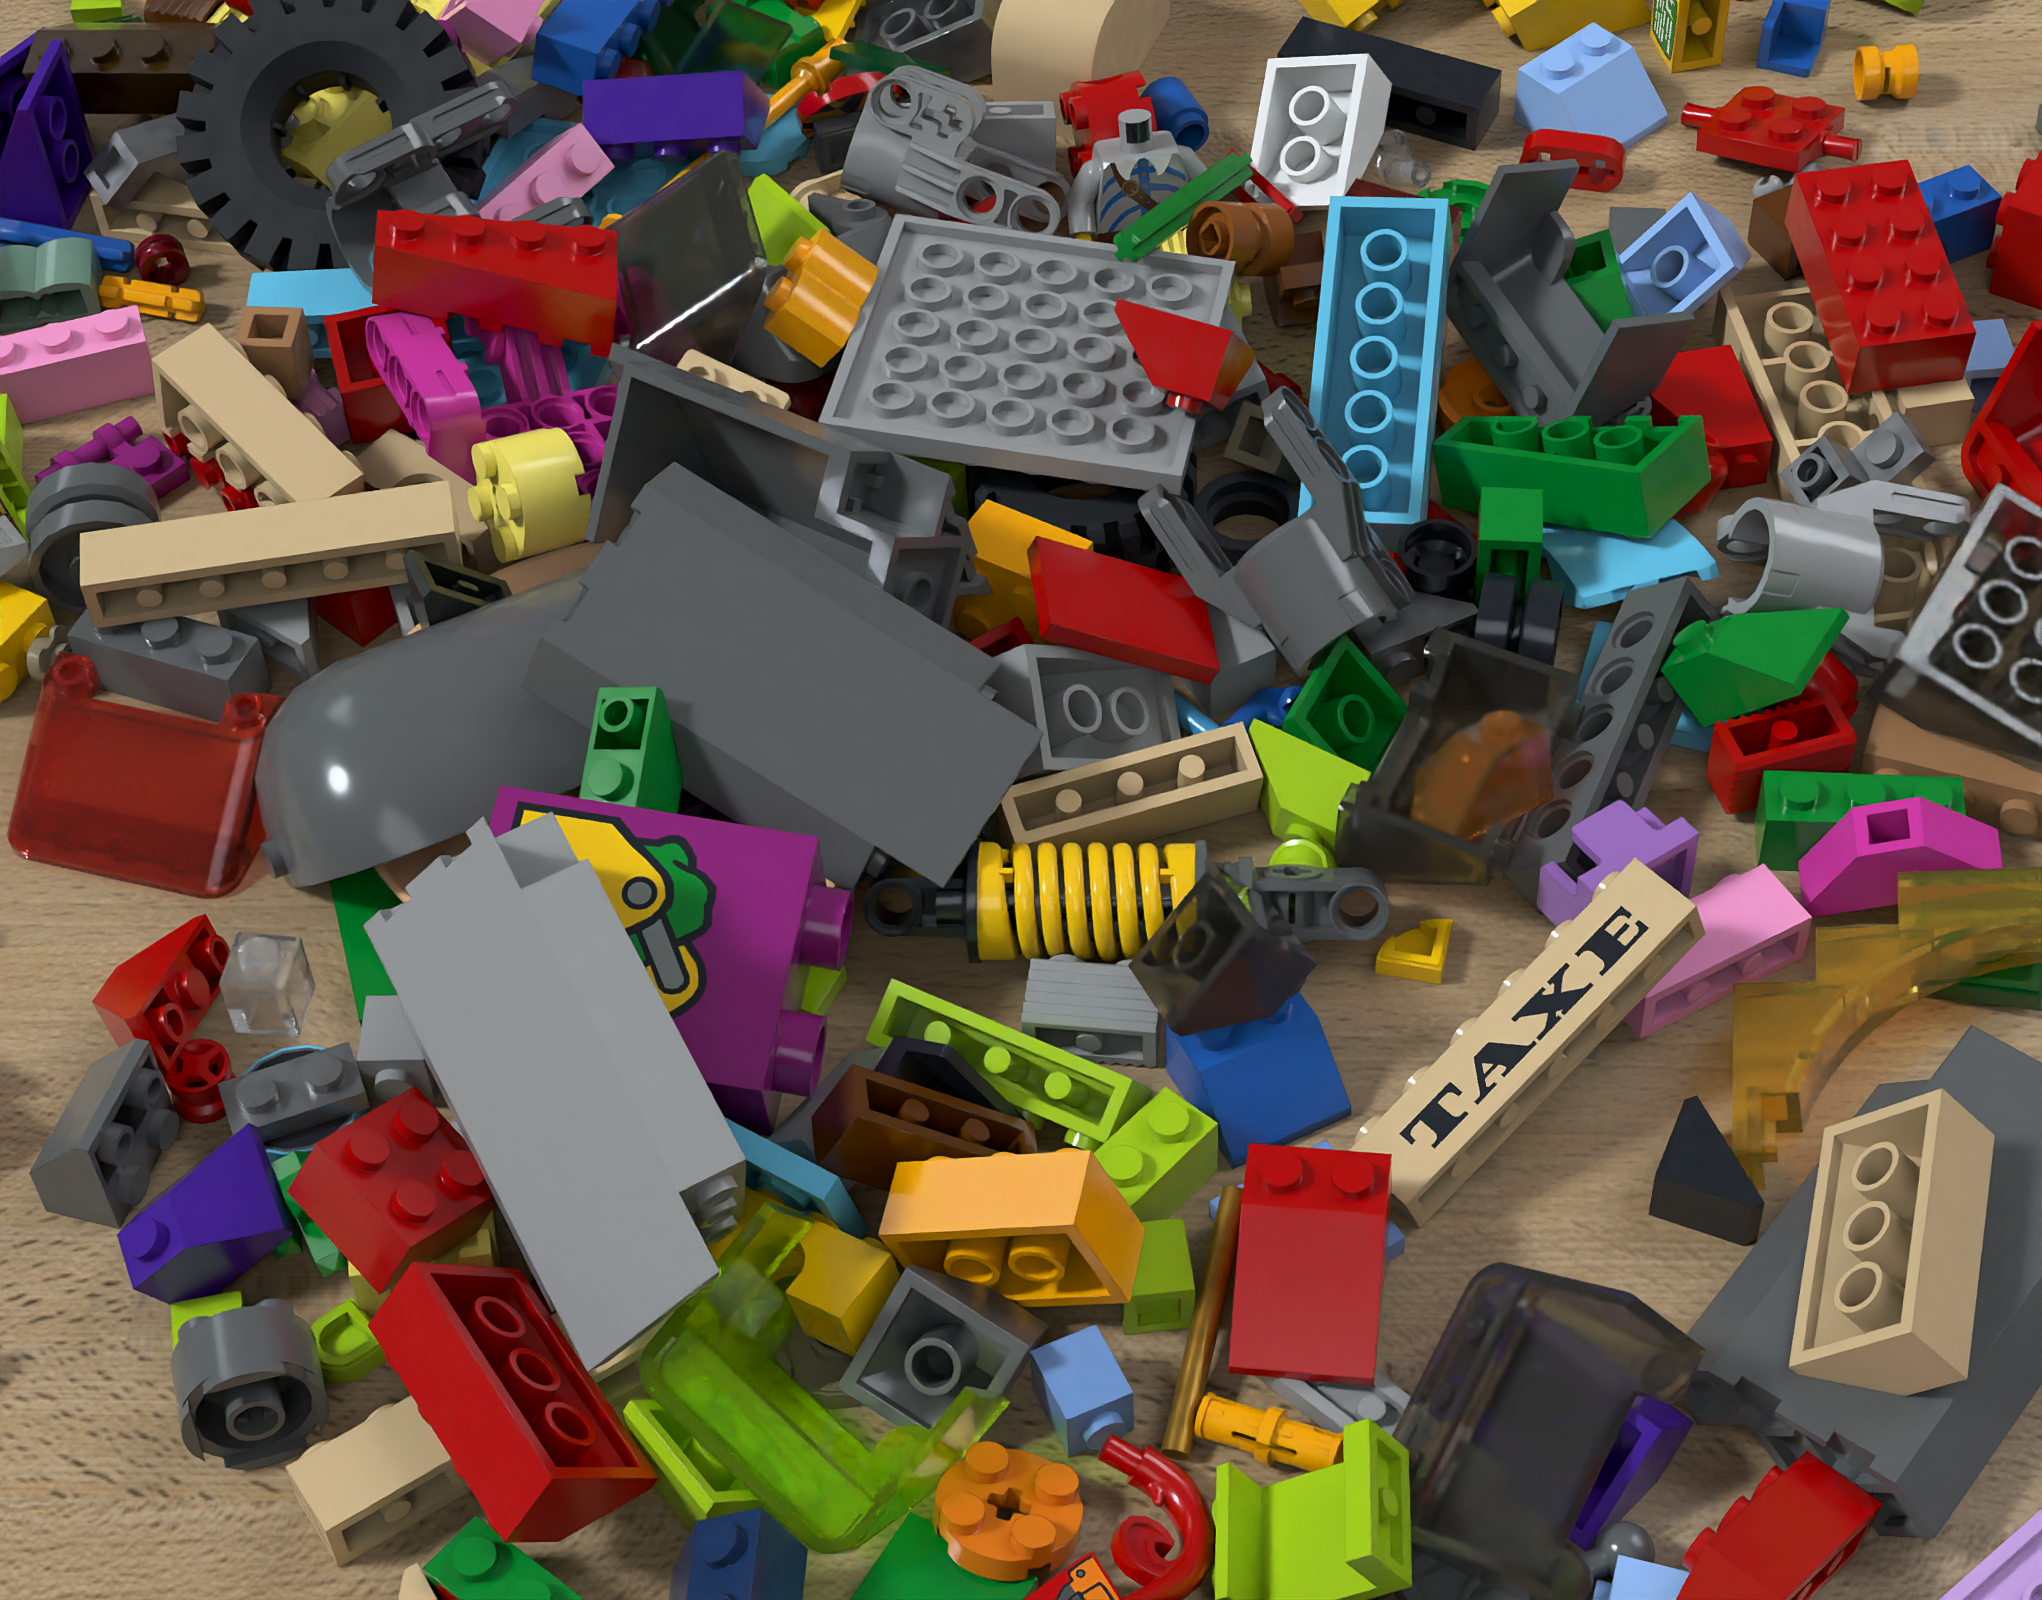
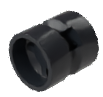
M1428 519L1417 522L1406 529L1398 541L1397 566L1408 580L1412 589L1473 604L1477 542L1472 533L1461 524L1446 519Z

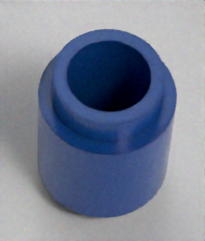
M1164 77L1149 84L1140 98L1151 97L1158 131L1171 132L1177 146L1190 147L1194 152L1200 149L1209 136L1208 116L1183 81L1176 77Z

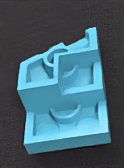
M1673 518L1664 524L1651 538L1628 539L1622 534L1598 530L1576 531L1570 526L1543 522L1541 557L1547 558L1552 580L1565 582L1563 605L1589 609L1625 599L1628 591L1675 580L1683 576L1701 578L1702 581L1720 576L1716 560L1686 528Z

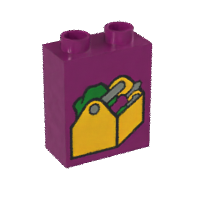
M500 785L489 825L494 837L496 838L545 814L554 813L578 861L580 862L588 858L723 1116L758 1135L770 1136L775 1129L782 1093L813 1097L816 1092L825 1053L827 1017L800 1012L810 966L835 971L842 969L852 928L854 892L827 887L819 837Z

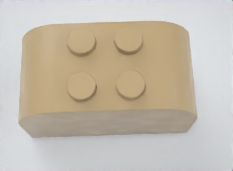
M1002 0L995 21L991 46L993 102L1054 101L1056 135L1074 139L1072 124L1065 125L1063 122L1059 94L1070 91L1071 84L1074 82L1100 80L1126 72L1137 71L1170 18V0Z

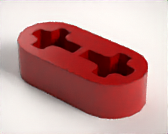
M1539 129L1526 137L1519 164L1546 161L1541 159V153L1550 154L1551 161L1575 159L1580 168L1570 188L1606 192L1616 188L1621 183L1627 154L1621 143L1607 136L1555 129ZM1595 160L1605 161L1606 168L1596 167Z

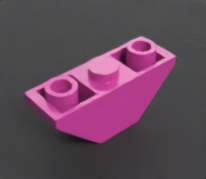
M1920 796L1851 808L1798 861L1802 906L1812 918L2006 887L1998 829Z

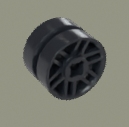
M1486 572L1477 614L1470 684L1502 688L1506 681L1511 659L1516 660L1517 690L1549 694L1556 657L1565 582L1533 578L1529 585L1525 603L1519 602L1518 576Z

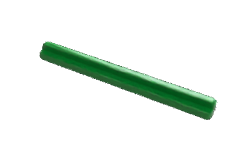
M1231 152L1116 234L1113 239L1118 248L1114 253L1115 257L1120 262L1128 258L1133 263L1143 259L1185 228L1197 206L1205 201H1221L1250 180L1253 172L1248 165L1253 161L1247 153L1239 157L1236 153Z

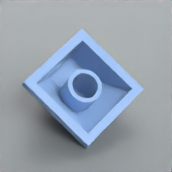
M1689 192L1619 257L1626 274L1635 316L1640 317L1682 311L1693 313L1742 270L1750 259L1751 254L1731 220L1697 195Z

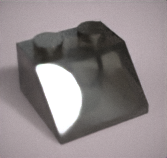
M1213 863L1129 963L1128 967L1171 1031L1183 1037L1274 1016L1288 998L1300 991L1307 976L1317 963L1270 901Z

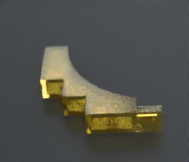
M2042 867L1897 872L1899 925L1815 927L1816 981L1733 983L1732 1151L1757 1191L1765 1190V1163L1778 1162V1133H1803L1813 1106L1829 1078L1849 1053L1873 1030L1904 1008L1929 994L1960 981L1997 970L2042 963Z

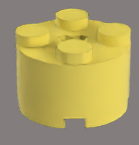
M558 427L552 429L541 428L477 443L472 446L471 454L476 471L477 485L468 488V503L473 518L477 522L486 521L489 526L492 546L497 559L501 563L554 551L585 541L590 517L591 497L590 493L579 496L575 476L585 474L580 456L565 431Z

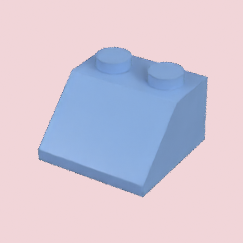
M1594 22L1518 69L1514 121L1531 132L1539 129H1555L1602 135L1614 138L1626 150L1667 123L1668 114L1634 47ZM1595 160L1596 167H1600L1605 163L1602 160Z

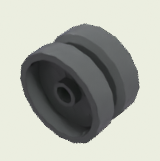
M88 462L71 465L44 477L29 494L25 511L26 534L29 540L28 548L30 553L28 555V570L35 590L46 598L50 604L72 613L83 614L87 609V605L80 588V533L161 522L160 506L155 490L139 474L113 464Z

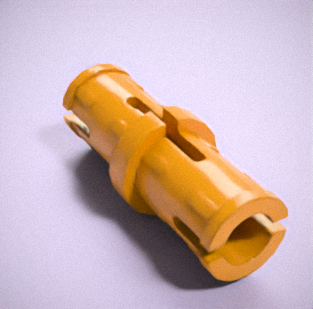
M1208 1392L1207 1396L1203 1397L1194 1425V1436L1196 1438L1208 1439L1252 1453L1254 1461L1257 1463L1271 1466L1277 1461L1313 1472L1344 1462L1343 1433H1335L1288 1418L1286 1409L1272 1405L1265 1411L1220 1397L1212 1392Z

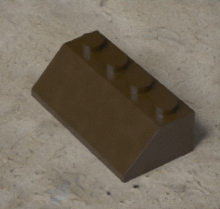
M69 23L36 30L22 74L30 83L51 40H62L84 114H173L177 112L180 90L193 92L195 81L187 71L199 48L213 54L219 46L220 42L212 31L220 23Z

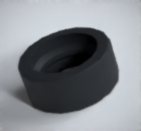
M1244 471L1223 475L1206 484L1197 494L1194 509L1234 567L1243 555L1261 539L1251 541L1233 539L1219 533L1214 526L1229 517L1244 514L1263 516L1282 526L1298 517L1300 495L1287 482L1266 473Z

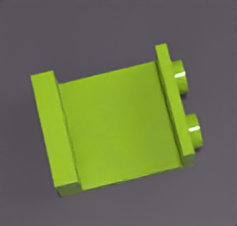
M1366 1418L1343 1426L1344 1462L1264 1487L1259 1486L1230 1462L1217 1465L1216 1498L1212 1504V1516L1216 1526L1215 1565L1211 1571V1583L1215 1593V1600H1368L1412 1587L1409 1450L1370 1418Z

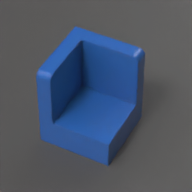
M1773 0L1763 23L1756 68L1803 78L1809 77L1825 40L1831 0Z

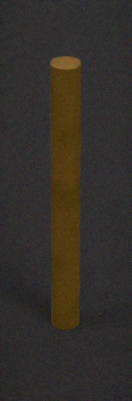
M1224 1186L1221 1191L1161 1453L1174 1460H1188L1193 1445L1196 1415L1204 1396L1238 1248L1243 1188L1237 1186Z

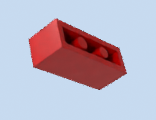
M1806 1451L1785 1471L1775 1465L1761 1480L1751 1500L1742 1495L1733 1503L1721 1520L1717 1532L1710 1527H1706L1691 1544L1682 1560V1565L1690 1570V1573L1676 1599L1811 1600L1854 1558L1883 1503L1809 1451Z

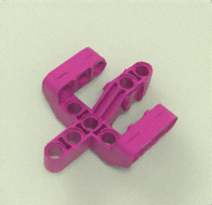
M645 269L617 273V309L613 337L614 343L677 367L685 353L690 349L703 354L698 341ZM407 311L368 318L365 328L366 342L372 362L407 417L410 427L416 431L418 437L425 443L428 456L471 485L476 486V471L471 454L474 444L541 428L552 429L558 427L569 436L583 464L585 474L575 476L579 496L590 493L592 503L604 456V445L608 439L616 404L619 383L571 391L561 350L563 345L562 347L539 343L538 332L508 325L505 326L502 334L479 329V324L475 323L469 316L463 315L465 332L469 338L478 336L485 347L483 360L487 366L499 364L508 403L480 409L476 390L468 378L469 368L465 362L459 363L446 344V332L442 326L436 327L428 316Z

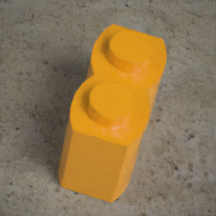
M821 227L810 240L803 236L799 237L786 254L782 265L789 271L786 277L781 276L776 281L763 302V306L769 309L763 328L822 368L843 348L858 320L861 306L874 285L879 268Z

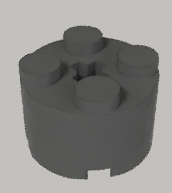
M266 1299L255 1306L230 1309L211 1317H194L181 1325L178 1330L179 1342L171 1358V1372L182 1439L186 1448L193 1456L205 1461V1452L213 1456L222 1457L225 1468L236 1470L258 1469L281 1463L296 1456L307 1447L305 1437L318 1424L320 1431L323 1430L329 1418V1403L316 1338L310 1326L294 1314L290 1303L282 1299Z

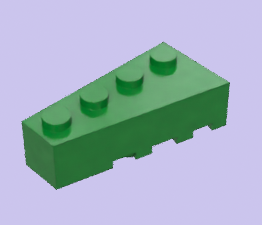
M1680 415L1678 426H1653L1651 416H1627L1624 420L1625 425L1593 426L1592 416H1569L1567 419L1552 422L1545 427H1539L1537 416H1464L1432 443L1443 507L1466 510L1478 516L1481 486L1544 489L1543 522L1570 526L1576 531L1598 530L1618 533L1628 539L1651 538L1711 481L1702 415Z

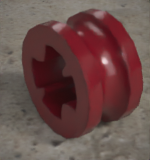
M156 234L149 236L141 241L135 250V262L141 279L144 281L177 287L184 282L189 274L190 266L182 243L171 235ZM166 257L168 264L158 267L156 260Z

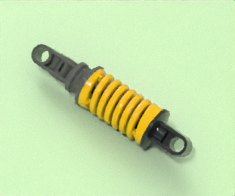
M977 838L967 853L965 865H959L944 888H941L904 864L889 865L878 879L873 877L863 901V914L866 922L875 932L887 937H964L970 963L980 964L982 960H1014L1020 956L1021 952L1030 961L1031 958H1041L1045 949L1050 958L1059 954H1069L1071 950L1074 956L1079 957L1083 961L1091 959L1095 950H1097L1099 957L1103 961H1113L1119 956L1121 948L1127 960L1139 961L1145 955L1148 942L1150 953L1158 962L1167 961L1171 955H1181L1186 962H1195V965H1205L1211 944H1218V942H1223V944L1235 942V944H1238V949H1252L1254 939H1267L1283 943H1303L1314 940H1369L1377 936L1385 928L1389 919V904L1386 887L1382 879L1369 869L1362 867L1319 868L1301 864L1255 867L1252 857H1239V862L1219 863L1212 861L1206 840H1196V843H1169L1162 851L1160 863L1158 850L1152 843H1142L1139 845L1136 862L1133 861V851L1130 845L1127 843H1117L1112 848L1111 862H1108L1105 845L1093 842L1088 846L1086 862H1083L1081 847L1075 842H1068L1062 847L1061 862H1057V850L1054 844L1042 842L1037 847L1036 862H1032L1031 850L1024 842H1016L1012 845L1009 858V849H1001L996 842H983L982 838ZM890 887L900 888L910 896L913 907L901 913L891 912L881 904L878 893ZM1354 891L1367 892L1377 901L1371 912L1358 917L1345 913L1340 908V903L1347 894ZM1290 893L1295 894L1294 913H1289Z

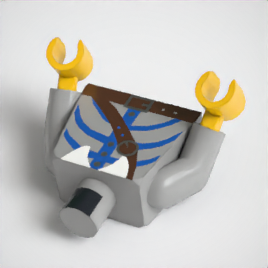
M1144 109L1126 110L1118 115L1120 137L1099 140L1094 144L1092 159L1082 165L1067 193L1069 237L1092 241L1093 239L1095 242L1115 244L1113 239L1116 234L1208 168L1190 147L1177 146L1171 132L1164 130L1152 132V119L1149 111Z

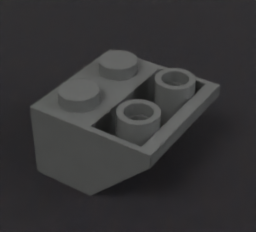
M136 1038L93 1062L87 1069L29 1172L47 1212L120 1229L132 1206L141 1203L145 1197L149 1186L150 1173L162 1151L168 1150L174 1143L179 1128L178 1114L173 1107L164 1082V1076L159 1069L149 1041Z

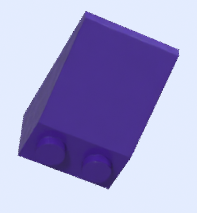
M52 39L16 109L0 162V217L71 230L92 186L83 172L96 157V152L63 41Z

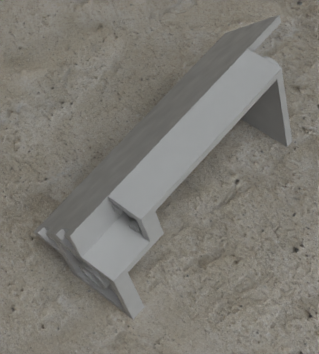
M554 813L545 814L496 838L483 816L466 831L472 844L463 853L452 858L450 855L439 856L405 887L411 900L392 909L378 911L363 927L400 999L405 1021L473 1153L551 1312L557 1311L586 1371L589 1372L609 1362L719 1277L720 1271L707 1246L733 1233L738 1228L736 1220L744 1217L746 1158L588 858L580 862L578 861Z

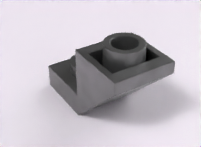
M176 113L115 131L83 173L104 204L120 212L126 208L134 196L143 188L154 171L187 186L185 181L190 178L189 174L179 164L175 136L184 135L185 128L177 120Z
M1896 411L1852 451L1823 434L1779 475L1797 504L1808 506L1814 504V500L1819 497L1873 479L1907 486L1937 459L1911 419Z

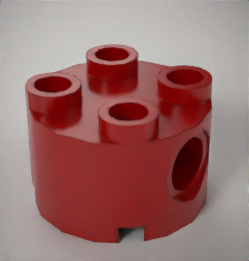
M1138 70L1100 80L1074 82L1071 84L1070 91L1059 94L1063 122L1065 125L1072 124L1075 146L1068 147V161L1074 179L1082 165L1092 159L1093 146L1096 142L1120 137L1118 115L1130 109L1147 110L1151 113L1152 132L1158 131L1151 97L1139 98L1136 89L1146 85L1142 74Z

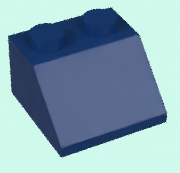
M1285 971L1166 1023V1072L1187 1102L1218 1123V1148L1232 1169L1246 1163L1249 1143L1284 1146L1351 1115L1352 1107L1319 1018Z

